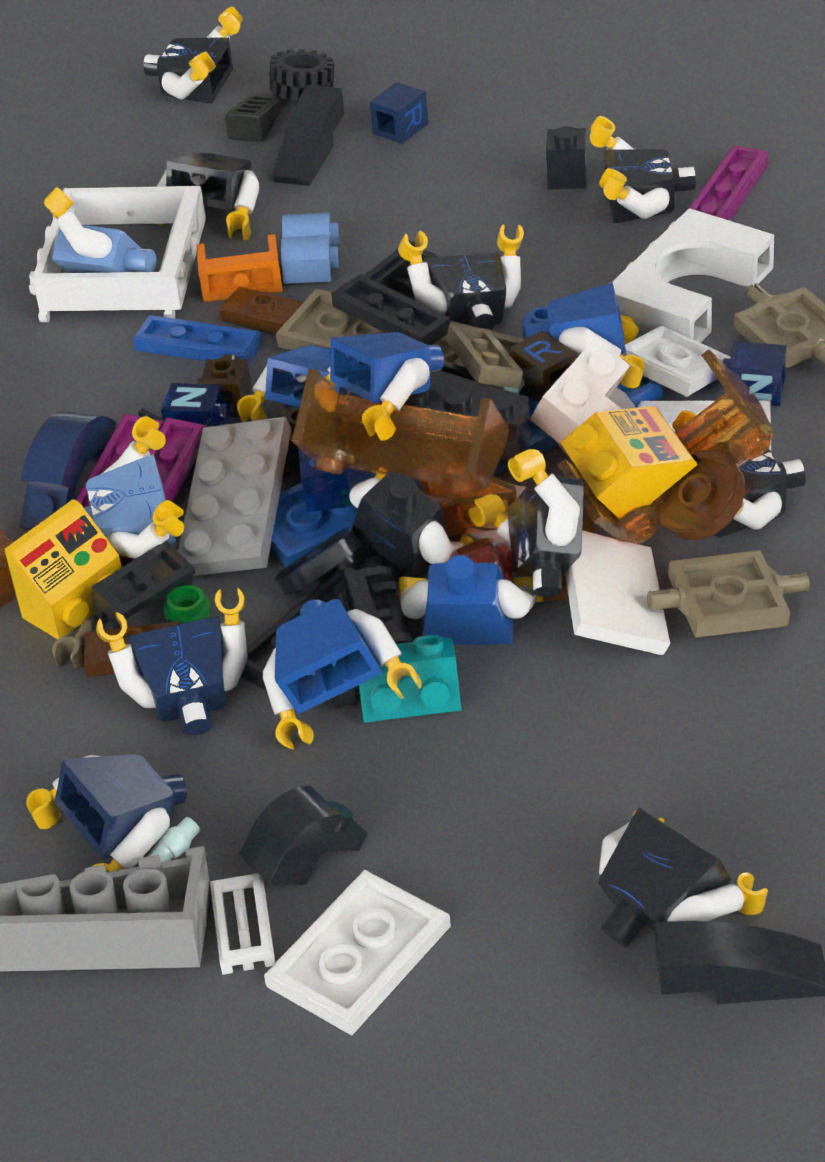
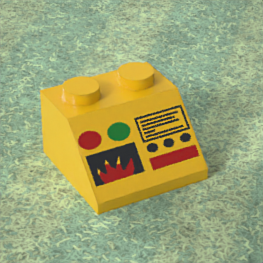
M655 406L595 412L560 442L596 498L625 525L698 465Z
M74 499L4 549L22 618L56 639L68 635L78 626L82 625L86 619L93 616L92 586L122 568L119 554L80 502Z

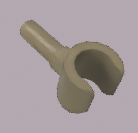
M86 619L74 637L64 636L55 641L52 645V653L57 666H62L64 659L70 656L74 669L83 668L84 654L82 648L84 646L85 632H91L94 628L93 621Z

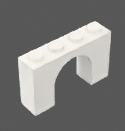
M689 208L681 217L672 222L658 239L651 242L648 248L634 262H630L626 269L612 282L620 315H628L634 320L639 328L637 336L641 337L663 325L701 343L712 332V298L677 287L668 282L687 275H709L745 287L754 286V283L759 284L773 269L774 234Z

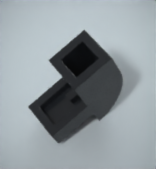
M300 786L283 793L262 811L254 822L239 855L268 884L306 885L323 850L360 851L368 833L352 819L353 813L347 807L334 801H326L311 786Z

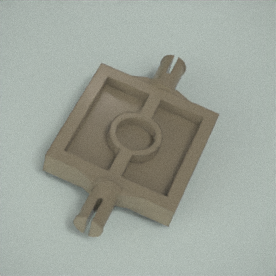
M754 283V286L750 285L746 290V297L754 302L755 305L734 314V328L780 370L810 358L818 359L825 366V304L806 287L786 294L772 295L766 292L758 283Z
M761 550L673 560L669 562L668 577L674 589L648 591L647 602L650 611L678 608L685 614L695 638L788 626L790 610L783 598V594L808 592L810 582L806 572L788 575L777 574L767 565Z

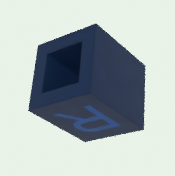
M396 82L370 101L374 135L403 144L429 124L426 91Z

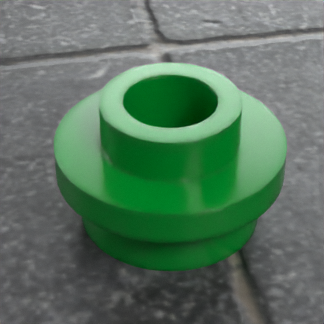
M183 585L173 589L168 594L164 605L166 620L168 622L178 621L179 624L206 619L211 613L209 598L199 587L193 585Z

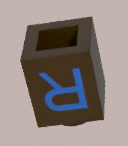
M543 330L509 348V355L523 371L524 386L521 390L538 402L541 401L545 393L577 359L575 351Z

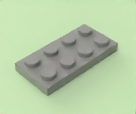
M286 417L203 428L184 519V531L181 534L178 552L195 567V574L193 576L267 568L291 427Z

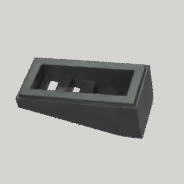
M258 94L247 96L229 110L225 116L228 138L262 142L285 105V99L281 98V96Z

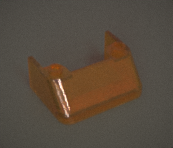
M708 349L702 354V357L720 381L726 393L676 430L675 433L690 454L698 451L716 450L729 456L739 467L748 459L757 458L768 450L774 430L751 389ZM565 459L558 464L565 477L584 480L579 470ZM584 480L583 506L595 524L621 542L643 543L655 534L657 527L662 524L658 519L659 512L655 509V501L650 505L635 508L619 519L596 498Z
M308 369L292 441L309 458L316 461L315 468L336 474H341L343 467L383 475L395 471L400 475H408L417 481L449 486V492L464 497H476L477 491L487 490L506 447L510 429L491 399L481 398L477 417L403 405L400 411L394 410L390 415L396 428L395 433L389 439L381 441L376 432L373 436H369L363 424L362 415L366 409L375 405H381L382 402L372 403L361 397L338 394L318 370Z

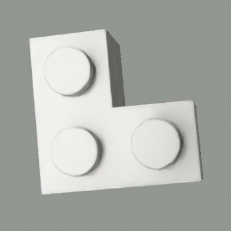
M595 338L545 393L530 420L560 443L595 412L621 409L608 397L617 388L630 365Z

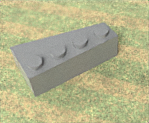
M205 847L185 849L186 858L160 862L159 854L137 858L138 867L106 872L105 864L84 868L85 872L69 880L59 881L55 874L0 884V972L200 967L211 900V886Z

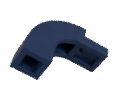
M60 411L51 415L42 424L30 446L22 471L21 480L28 484L19 527L31 530L74 499L77 483L83 468L88 461H98L102 454L101 448L110 440L116 429V421L107 416Z

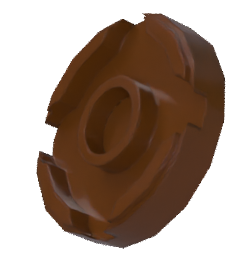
M716 450L698 451L691 454L698 465L655 500V509L659 512V520L671 534L683 540H701L716 534L732 521L741 508L746 492L744 475L729 456Z

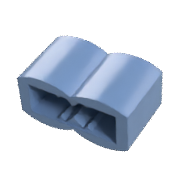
M330 212L282 215L281 265L284 284L332 281V270H339L338 246L340 241L338 223H331Z

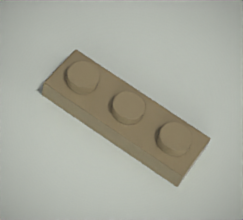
M449 325L446 341L476 382L504 390V387L520 388L523 371L490 329Z

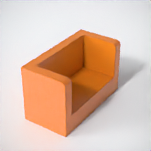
M267 235L269 251L213 259H207L204 243L196 244L203 301L227 300L239 286L271 294L283 292L276 235Z

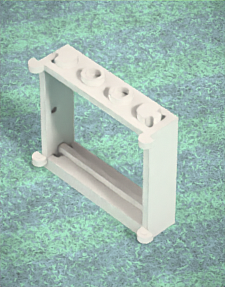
M201 186L64 188L63 192L74 203L67 212H73L82 225L173 223L159 272L61 273L62 268L52 260L60 229L57 225L58 219L53 216L51 226L46 227L44 246L39 248L37 253L36 269L31 271L29 275L30 293L36 295L39 306V322H49L50 311L165 310L164 317L175 319V310H181L197 253L196 244L200 242L206 220Z

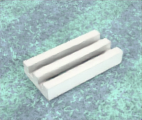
M258 873L210 881L222 975L233 973L232 966L243 964L244 971L253 970L254 962L264 961L265 967L273 966L276 962L263 878ZM252 887L254 888L261 945L251 947L244 889ZM233 891L240 949L231 951L223 892Z

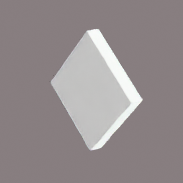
M663 325L626 344V353L621 354L624 357L626 355L639 356L645 365L644 377L686 397L729 373L733 360L730 356Z

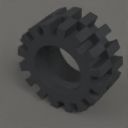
M289 49L287 53L280 51L277 52V55L273 54L271 56L269 89L276 96L281 95L283 99L292 97V101H298L307 85L334 86V62L325 53L317 54L315 50L305 52V49H299V52H295L293 49Z

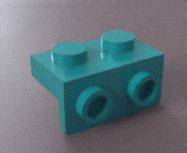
M424 635L416 638L414 642L396 644L402 653L398 657L401 663L411 665L422 682L419 689L411 676L402 677L397 687L403 694L404 699L399 698L388 685L387 673L389 670L386 665L381 667L382 674L359 685L364 723L462 710L452 638Z

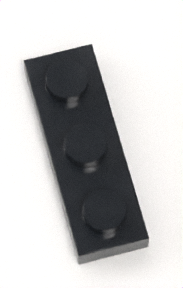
M361 274L331 293L333 307L384 333H402L426 345H433L446 336L449 325H451L449 317Z

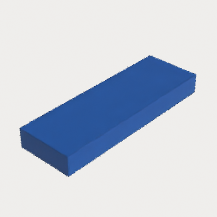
M153 315L148 316L133 338L136 351L200 361L219 359L222 355L232 354L239 359H248V365L263 344L261 332Z

